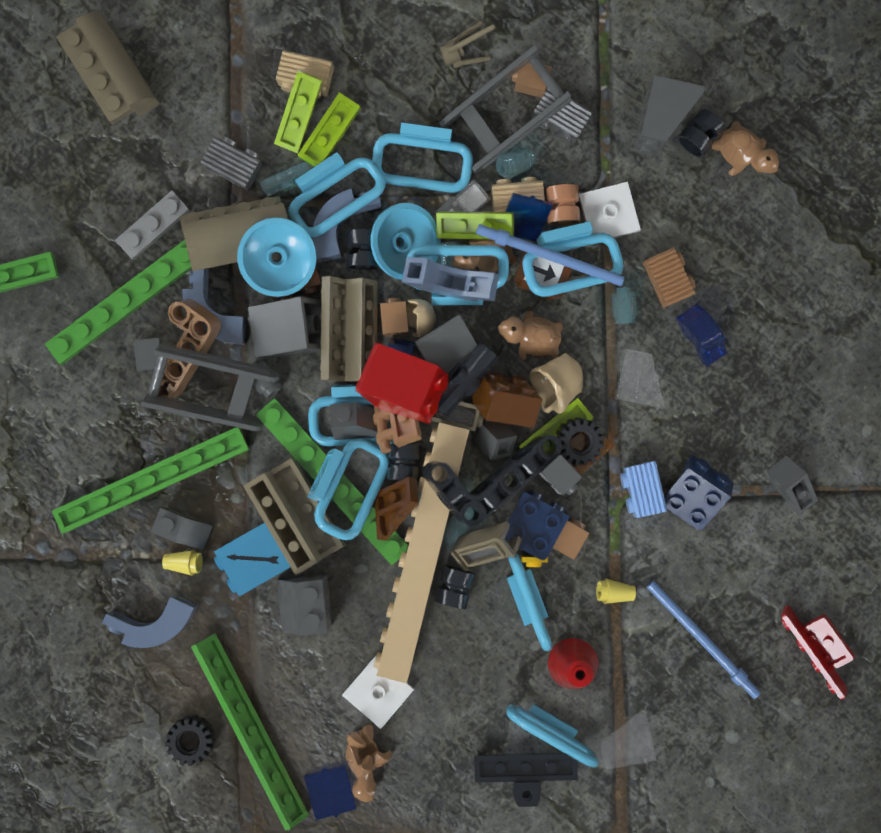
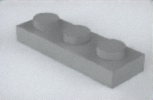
M170 191L115 241L132 260H135L179 222V216L188 214L190 210L173 191Z

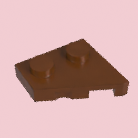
M407 477L378 492L375 499L378 540H388L418 504L417 481L415 478Z

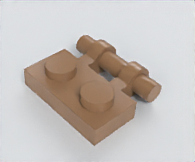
M374 406L373 422L377 425L376 441L380 445L381 453H389L391 451L390 443L392 440H394L396 446L401 447L422 439L418 420L382 411ZM389 420H390V422H391V428L388 429V428H387V423H388Z

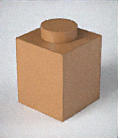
M530 63L526 64L512 76L511 81L516 82L514 91L539 98L543 97L546 85ZM544 65L550 73L552 67Z
M401 298L385 299L386 303H380L384 337L409 334L406 301L401 302Z
M574 518L570 522L567 521L553 548L575 560L589 535L584 530L586 525Z

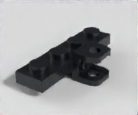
M566 753L474 755L475 783L513 782V796L519 807L538 806L540 802V781L578 780L577 759ZM525 791L531 792L528 797H523L522 794Z

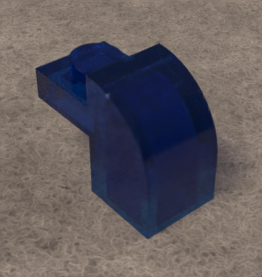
M696 304L676 317L683 335L694 344L701 363L706 367L727 354L723 343L726 339L721 329L701 306Z

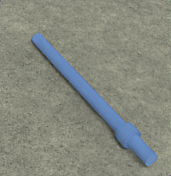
M482 224L478 225L476 234L495 240V244L501 246L509 245L621 286L624 281V276L509 235L510 232L506 230H495Z
M655 581L648 584L647 589L731 675L730 679L737 686L741 685L753 699L757 698L761 691L748 679L749 675L741 667L737 668Z

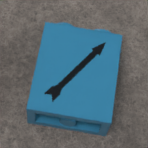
M265 523L214 551L216 557H214L216 565L221 571L225 570L229 578L227 579L229 588L233 593L237 592L239 596L290 568L288 561Z

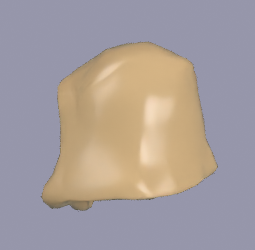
M566 353L540 367L532 369L529 375L531 384L543 399L541 405L546 413H550L552 410L558 414L563 413L575 396L582 392V367Z

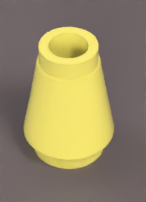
M195 550L165 554L162 560L164 569L191 576L195 573H200L203 565L202 554L196 553Z
M605 578L604 581L599 580L597 583L596 597L598 601H602L604 604L634 601L636 588L635 586Z

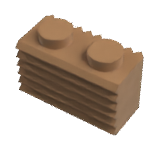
M674 247L643 262L663 309L695 294L693 290L696 288L695 282L690 274L686 275L683 267L685 265L684 258L680 252H676Z

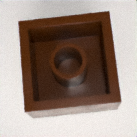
M493 371L484 374L481 378L480 387L473 393L471 399L482 416L488 421L534 428L543 399L536 392V389L528 384L527 379L516 375L508 378Z

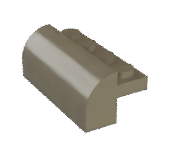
M93 12L82 15L75 19L77 24L56 36L112 125L133 112L140 117L160 105L103 14Z
M280 196L267 197L251 202H241L236 205L216 207L211 210L191 212L179 216L192 271L238 262L237 254L240 241L250 227L269 218L288 220Z
M332 276L322 277L321 380L358 383L373 346L377 343L378 281L365 278L342 279Z
M294 457L243 485L295 575L346 545L343 540L324 532L316 524L314 514L319 501H314L307 497L312 487ZM325 512V519L333 524L327 512Z

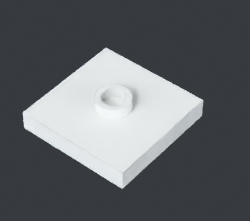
M628 182L579 194V202L585 222L590 221L593 228L591 234L607 233L613 238H617L641 230Z
M375 655L342 696L381 729L414 691V687L408 682L403 683L376 676L378 668H374Z

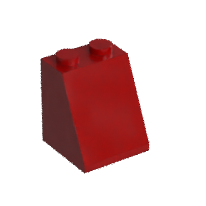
M375 343L355 391L379 410L430 424L433 415L438 410V403L447 388L450 376L435 364Z

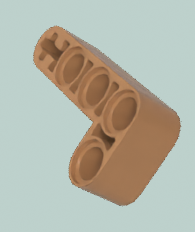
M193 299L172 303L168 309L170 320L184 331L176 347L191 350V342L195 346V351L207 353L220 332L221 322L219 318ZM182 307L186 309L187 317L183 315ZM203 321L208 326L207 332H205L202 327ZM168 358L158 396L170 399L180 396L199 365ZM178 363L182 366L183 373L179 371Z

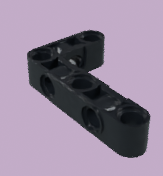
M542 434L536 436L470 493L458 480L460 477L446 463L430 461L423 469V477L435 491L440 501L459 522L468 526H477L504 505L560 454L562 444L560 439L553 435ZM548 440L550 442V449L545 453L543 443ZM439 466L442 469V476L440 479L434 480L432 476L433 470ZM510 473L512 475V483L506 486L504 478ZM473 507V517L466 520L465 511L467 508Z

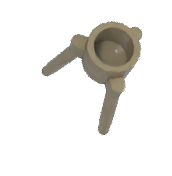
M478 21L452 40L445 42L439 48L446 65L453 64L455 69L462 65L490 61L491 56L461 60V57L465 56L462 47L494 30L495 25H490L465 38L483 25L482 21Z

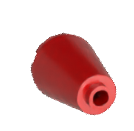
M568 638L554 645L547 665L552 679L558 685L567 689H580L593 681L598 672L599 662L595 650L589 643L577 638Z

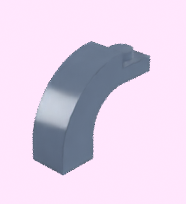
M352 189L332 197L319 211L313 227L358 199L354 198ZM363 192V193L359 194L358 196L361 197L362 195H364V194L367 193V192ZM380 197L351 216L382 208ZM345 220L324 234L312 237L317 263L342 258L338 234Z
M407 257L402 283L452 298L470 301H494L500 275L490 272L456 269L439 264L428 258Z
M209 268L190 271L189 283L190 286H193V289H183V300L193 299L219 318L221 329L216 340L229 344L246 345L247 319L217 314L209 303ZM203 321L202 327L204 331L207 332L208 326Z
M175 594L170 597L163 614L155 622L141 623L111 611L105 615L102 624L109 626L108 630L115 634H125L121 644L136 648L154 647L169 641L183 631L192 620L199 604Z

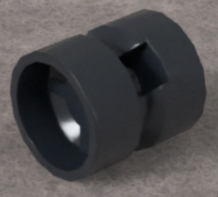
M701 109L692 119V125H687L677 137L681 146L698 158H702L712 147V142H716L726 130L723 121L707 109Z
M353 229L347 231V247L350 248V251L347 252V268L354 270H374L379 268L371 249L372 230Z
M390 443L391 451L388 457L392 460V463L388 465L387 479L403 480L411 477L415 478L416 481H420L421 467L417 464V461L421 459L422 445L407 444L398 447L394 443Z
M444 565L440 578L443 585L438 586L435 601L450 607L467 609L470 597L467 589L472 588L475 573Z

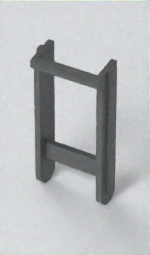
M535 45L462 102L440 122L442 128H447L460 117H463L488 152L484 158L472 167L474 173L486 169L572 101L570 93L566 92L564 94L537 56L538 49ZM530 63L556 101L503 143H500L474 106L526 64Z
M168 342L159 343L154 352V355L158 357L149 391L142 400L141 406L252 431H261L264 424L260 419L244 415L254 378L268 382H277L279 378L278 372L253 364L172 346ZM168 358L238 374L228 411L158 396Z

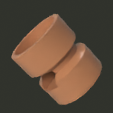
M561 184L547 187L545 189L546 203L550 205V208L547 210V224L549 226H570L580 223V208L576 206V203L579 201L578 186L574 184Z

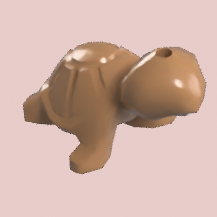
M737 121L732 123L731 127L724 131L720 139L712 144V149L721 151L726 161L733 166L728 171L730 176L740 173L750 163L757 172L769 174L777 172L780 165L778 153L774 149H765L766 141L742 127L740 122Z
M468 239V245L498 246L507 253L509 264L515 265L517 262L512 247L509 245L501 246L495 244V240ZM452 256L451 264L457 269L471 271L478 266L479 272L491 273L498 271L499 261L495 256Z
M528 311L524 316V322L519 317L512 316L502 321L499 325V333L507 342L514 344L520 342L518 353L521 360L526 359V354L533 356L549 355L553 359L558 357V347L561 342V331L563 330L561 322L553 323L542 317H532L533 312Z
M371 724L364 726L361 731L351 732L347 735L348 744L345 755L349 767L357 777L352 787V793L358 800L368 803L372 802L375 797L376 782L372 771L387 763L392 757L390 750L386 753L379 752L378 746L373 741L374 730Z

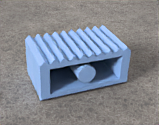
M656 461L623 467L624 473L620 474L623 489L627 488L629 498L626 499V506L629 514L633 513L634 517L640 518L667 512Z

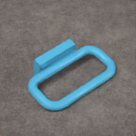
M401 123L400 134L388 133L380 136L373 148L372 161L383 173L386 184L456 193L468 186L473 167V155L470 149L465 144L451 141L452 129ZM389 143L460 153L463 157L461 178L458 182L451 183L387 174L382 170L381 166L384 147Z
M336 152L295 180L302 194L291 202L288 214L291 221L300 225L310 237L320 236L378 198L386 187V179L371 159L365 157L356 158L345 165L340 155ZM366 168L376 182L370 191L315 227H308L299 215V209L302 205L355 170Z
M590 221L542 232L537 239L539 246L558 253L596 243H604L608 246L613 261V268L610 272L620 275L624 267L623 258L616 239L607 233L591 234L593 228ZM527 252L522 261L524 275L530 290L541 297L553 296L607 282L594 276H588L544 287L537 282L532 264L533 260L539 256Z
M424 245L415 247L407 255V257L418 258L420 256H495L499 261L498 275H500L497 289L503 286L508 278V255L504 249L498 246ZM432 293V305H483V300L470 301Z
M357 384L333 385L331 387L332 396L320 397L313 401L309 407L310 436L319 445L346 446L352 440H334L333 436H323L319 431L318 414L322 407L330 406V404L356 402L363 405H373L355 391ZM376 437L362 438L378 445Z
M356 438L349 441L342 452L336 448L328 451L307 496L314 501H319L314 516L315 522L321 530L341 540H351L358 536L388 472V465L390 464L388 454L381 453L380 446L366 439ZM357 448H362L377 456L380 460V465L352 527L348 530H343L329 523L325 519V512L353 451Z
M516 553L515 558L508 557L513 575L506 577L524 626L532 623L542 649L549 651L552 648V643L543 619L548 617L531 569L524 570L519 555Z
M534 703L529 711L514 704H509L506 707L507 716L521 728L587 766H598L599 759L596 753L574 739L578 732L577 728Z

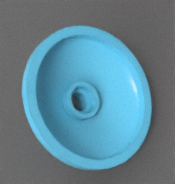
M399 203L386 208L376 219L371 232V249L377 264L386 274L399 280L403 278L406 257L412 249L424 245H441V239L437 238V224L433 217L425 209L412 203ZM397 239L400 241L399 247L396 245ZM420 256L419 258H428L436 262L438 256Z
M269 218L254 224L242 237L237 254L238 266L245 281L256 291L268 296H287L303 288L312 277L316 265V250L311 237L300 225L283 218ZM274 252L281 254L282 258L279 262L272 260Z

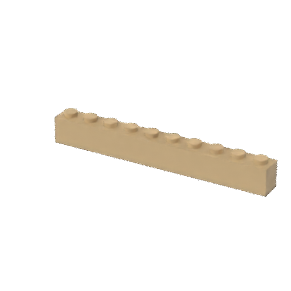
M439 422L438 428L433 427L430 442H433L434 445L432 453H426L423 467L430 461L443 462L450 466L458 476L469 430ZM439 466L433 470L432 476L434 480H438L442 476V469ZM424 477L420 478L417 492L422 493L420 502H418L411 514V517H415L414 526L408 527L405 542H409L407 553L402 552L399 567L403 568L401 578H395L392 592L397 593L395 603H389L386 617L391 618L389 627H383L380 642L384 643L382 653L377 652L374 668H378L376 676L407 683L450 511L440 501Z

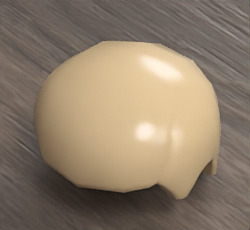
M407 300L409 327L417 329L413 336L422 338L434 329L436 322L435 311L432 304L426 300Z

